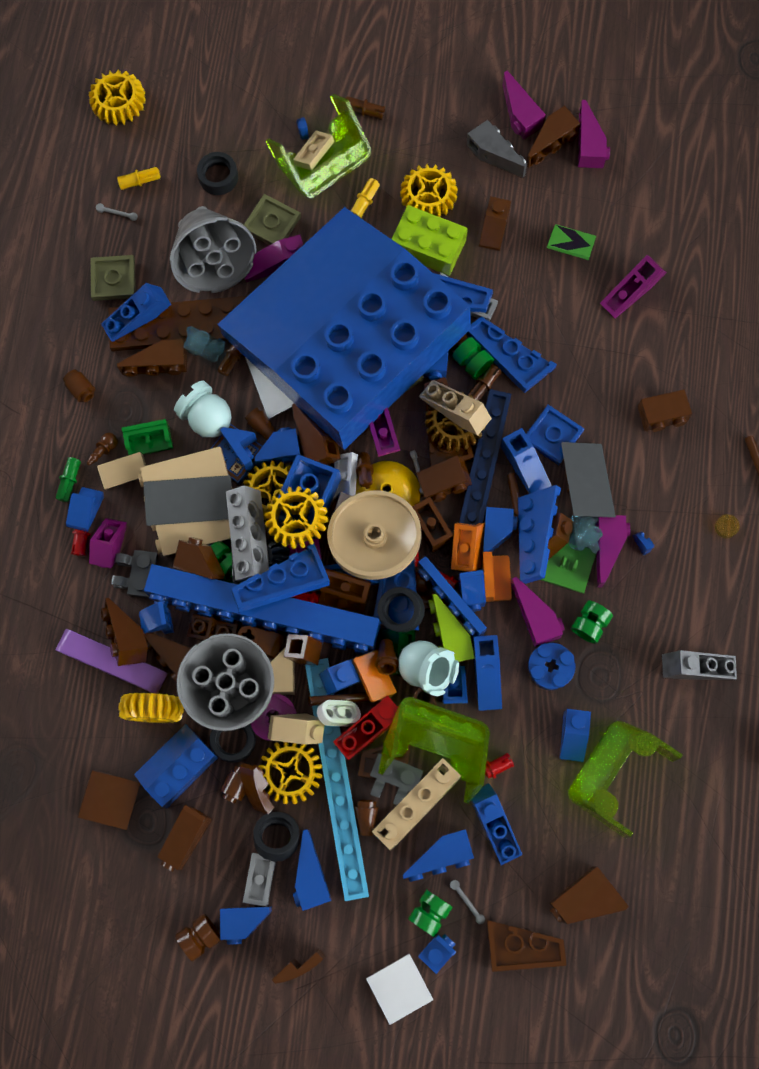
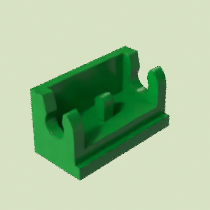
M166 419L122 427L126 450H128V455L138 452L145 455L173 449L170 426Z

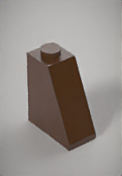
M184 805L158 855V858L162 860L161 865L172 872L174 869L182 870L213 819L194 807Z
M598 866L591 868L549 903L552 906L550 912L558 922L563 921L565 924L612 914L629 908Z

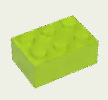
M408 205L392 240L405 248L424 266L450 276L466 242L468 228Z

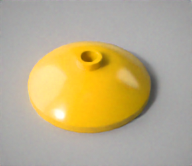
M381 461L372 464L374 469L372 475L373 484L370 485L369 489L360 487L359 477L356 480V494L373 490L383 491L385 486H389L391 488L390 493L400 496L411 506L420 503L419 482L414 473L400 463Z

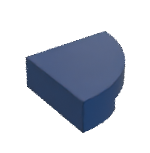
M305 117L297 119L296 123L300 138L302 140L309 139Z
M644 532L632 535L642 555L650 553L654 548L651 539H645Z

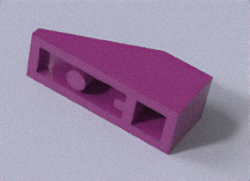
M507 70L504 72L502 85L511 127L516 134L526 139L543 127L546 114Z
M582 100L579 109L578 167L603 168L605 160H609L610 147H607V138L586 100Z
M296 235L278 240L254 254L253 266L245 276V281L249 282L274 273L303 246L301 236Z
M646 255L600 304L616 319L647 293L667 272L652 257Z
M387 407L382 415L379 414L378 418L369 424L378 457L400 451Z
M626 515L597 517L595 521L597 588H602L627 536H630V523H626Z
M512 578L511 586L534 647L560 639L563 635L562 631H565L561 618H557L555 612L521 582L519 578Z

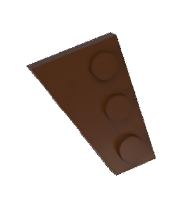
M487 920L492 972L567 966L563 939Z

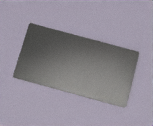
M561 442L574 516L616 517L602 444Z
M230 475L148 481L143 483L147 526L229 520L226 491L232 490Z

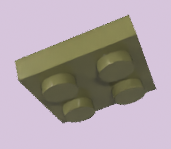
M264 194L244 226L247 227L253 237L271 245L278 240L289 237L300 220L301 213Z
M134 255L91 258V298L93 301L129 299L136 292Z

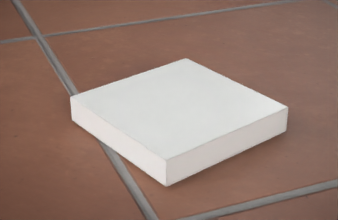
M410 954L366 978L389 1025L433 1001Z

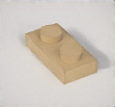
M315 131L293 159L295 166L312 171L334 143L333 136Z

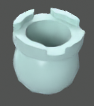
M204 380L199 381L191 386L194 390L186 397L183 394L181 395L174 407V411L180 419H188L191 429L200 436L222 435L220 429L223 427L229 428L232 418L230 407L224 399L216 394H212V387Z
M422 640L407 645L403 648L398 658L399 672L402 678L410 685L421 687L424 692L434 696L445 694L444 689L447 688L449 683L454 684L459 671V662L455 660L453 655L455 653L441 647L438 648L433 643Z

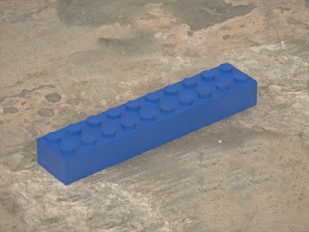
M154 564L151 565L144 592L149 596L150 600L154 601V604L163 601L166 606L167 604L176 606L175 609L179 611L189 612L191 609L198 611L200 616L211 618L212 615L219 616L220 620L233 623L236 620L243 622V626L255 628L256 626H261L265 630L278 633V631L285 632L287 636L288 634L308 635L322 642V645L323 642L331 643L333 648L345 650L346 647L355 649L354 652L359 655L375 651L380 631V619L291 597L239 613L231 590L237 584L209 579Z

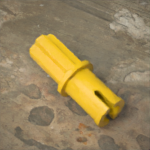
M154 167L139 172L135 170L134 173L118 176L117 178L120 189L124 190L138 185L141 187L143 183L160 179L161 175L159 169Z
M370 178L367 181L362 192L357 194L358 199L350 210L361 219L368 205L373 203L372 198L380 186L376 179Z

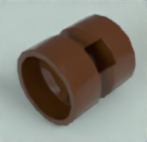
M206 914L194 920L192 928L185 927L175 934L181 949L192 962L205 953V947L210 949L221 941L217 928Z

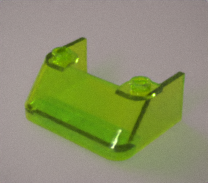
M335 94L330 97L339 115L329 125V132L334 138V143L312 171L295 166L293 159L296 154L286 152L282 144L271 139L266 140L282 172L298 191L308 198L316 197L362 165L371 156V147L349 100Z
M413 697L404 698L397 708L385 738L378 773L383 775L395 757L403 756L408 749V745L451 759V766L461 775L459 779L467 781L464 802L469 803L484 785L490 737L489 728L482 721Z
M616 721L607 728L569 787L568 795L570 800L622 837L627 838L631 837L633 832L613 819L618 810V801L614 795L607 791L632 751L644 757L650 756L657 751L672 762L681 759L683 754L647 731L623 721Z

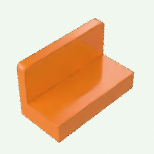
M455 523L451 569L471 572L481 568L485 523H478L476 525Z
M483 552L482 570L484 573L486 602L510 601L512 594L509 556H492V552Z
M378 650L353 659V664L371 702L378 700L381 702L386 696L392 697L397 693L390 676L379 673L375 666Z

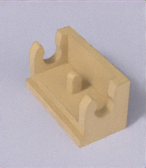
M138 452L98 465L97 468L104 489L107 490L139 479L138 474H141L140 467L146 466L143 454Z

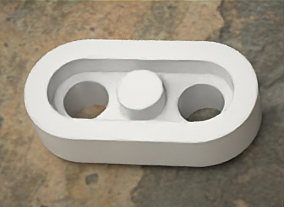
M327 700L317 708L318 719L326 726H352L361 717L359 707L352 701Z

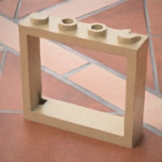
M442 758L377 825L372 833L391 851L458 782L461 775ZM384 828L389 832L385 837L380 833Z

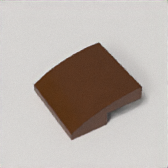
M326 568L325 571L330 584L320 589L321 594L318 604L364 615L371 582Z
M91 770L78 818L127 830L140 783Z
M319 949L302 966L294 959L272 981L277 984L297 978L317 966L326 956Z

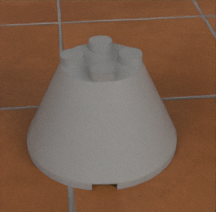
M204 206L198 207L179 221V229L170 255V266L176 280L183 287L200 293V291L217 293L233 287L245 278L253 266L252 261L254 254H256L255 240L246 226L236 220L211 211Z
M236 634L213 635L198 645L193 646L181 662L177 675L178 697L187 714L200 725L217 731L240 729L255 721L267 708L274 690L273 668L265 652L252 640Z

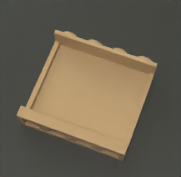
M216 447L140 467L141 474H138L141 487H144L143 483L148 481L226 476L229 474L222 448ZM229 520L151 526L153 531H157L159 538L155 540L158 553H162L165 557L175 554L179 540L188 541L189 537L202 539V544L205 545L231 539Z

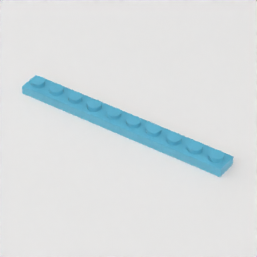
M328 658L320 659L318 666L305 665L310 696L327 695L319 674L329 668ZM319 705L312 706L313 715L318 717L317 708ZM325 725L323 742L318 744L345 901L366 898L369 897L346 759L333 743L341 735L340 726Z

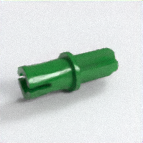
M72 457L67 458L63 475L59 477L61 481L56 494L57 500L61 502L69 501L73 486L77 483L76 476L81 464L80 460Z

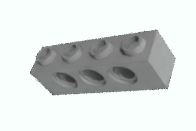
M245 485L226 491L235 581L239 582L269 570L261 491Z

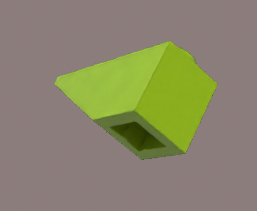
M431 594L432 600H428L431 614L435 613L437 620L436 623H433L436 637L440 636L442 644L438 648L441 647L455 653L453 654L454 658L458 662L475 659L469 633L438 595Z

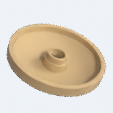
M365 491L348 498L335 510L328 525L327 539L333 558L343 570L362 579L378 580L398 574L414 560L421 544V526L413 507L400 496L386 491Z

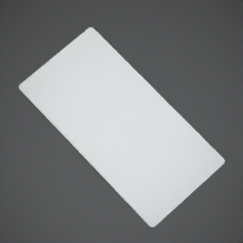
M246 358L267 417L270 419L292 407L294 402Z

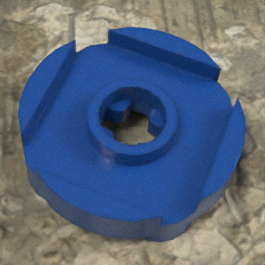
M541 644L532 652L528 661V671L534 683L545 690H556L564 687L571 681L575 673L574 655L560 644ZM551 660L555 661V665L559 668L558 670H553L552 673L548 672V667L545 666V663H550Z

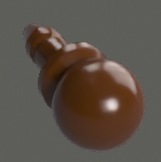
M105 433L101 436L100 441L96 443L97 448L88 458L87 465L97 462L98 458L103 454H109L110 450L117 446L118 439L115 434Z

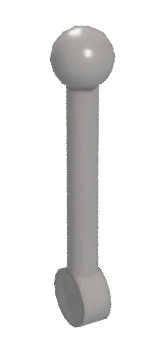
M101 203L96 205V210L99 213L105 211L128 217L132 221L138 218L134 212L126 213L106 208Z
M415 450L410 451L416 473H418L420 468L417 453ZM420 485L419 491L422 495H424Z
M452 880L450 887L457 891L476 917V922L483 924L485 917L479 914L459 887L460 883L457 880Z

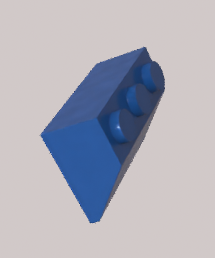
M297 454L281 490L286 494L288 493V487H291L293 492H296L297 486H301L303 493L306 488H309L311 494L316 492L319 496L318 499H323L324 505L322 507H326L328 511L342 477L339 469ZM293 502V503H291V504H289V505H290V506H297V505L300 504L301 502ZM313 507L309 509V514L306 517L309 524H312L315 516ZM281 511L278 522L284 525L283 521L286 519V514L284 511ZM291 514L293 520L296 519V520H301V521H302V519H301V517H300L299 514H298V516H297V514H296V515H292V514ZM298 528V529H295L294 531L300 533V532H303L304 530Z
M185 724L134 775L162 808L167 809L219 757Z

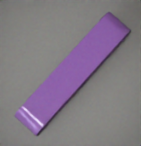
M65 629L55 649L64 655L154 694L159 693L168 674L146 663L118 666L116 657L111 656L110 647L68 629Z

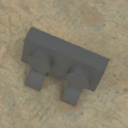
M134 550L133 556L117 553L115 563L118 566L131 567L130 578L113 575L111 585L114 588L128 589V596L149 598L144 592L151 565H157L158 553Z
M378 753L370 777L376 779L371 795L380 799L385 783L391 784L399 788L393 804L398 805L407 796V793L420 782L423 770Z

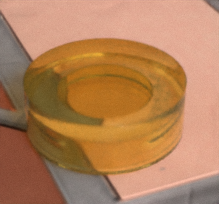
M729 514L721 516L715 523V530L722 538L733 537L740 528L737 518Z

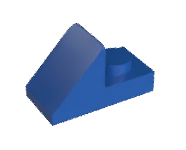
M226 427L221 428L220 431L223 438L246 472L254 468L252 463L254 456L247 446L257 440L255 433Z
M85 487L81 488L79 494L72 493L66 527L88 532L104 499V493Z
M163 601L157 602L139 612L141 628L144 634L160 630L164 634L174 633L170 610Z
M459 666L456 681L454 684L449 683L447 688L444 689L446 693L442 695L443 704L468 703L465 666Z

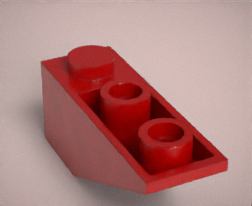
M386 696L334 740L333 743L346 759L350 760L403 717V713L390 697Z

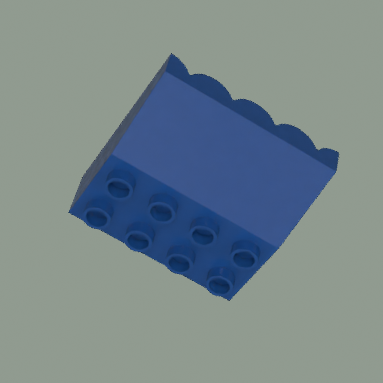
M344 207L217 325L224 338L345 450L369 427L372 421L374 422L379 417V414L382 415L387 407L389 408L471 329L470 305L405 248Z

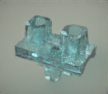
M190 326L187 327V339L183 348L189 350V353L194 356L200 355L212 362H217L219 354L224 353L225 341L216 339L207 332Z
M573 515L570 518L573 520L574 532L569 538L570 547L579 551L589 547L596 554L600 549L598 540L603 536L601 529L595 526L599 521L598 517H579Z

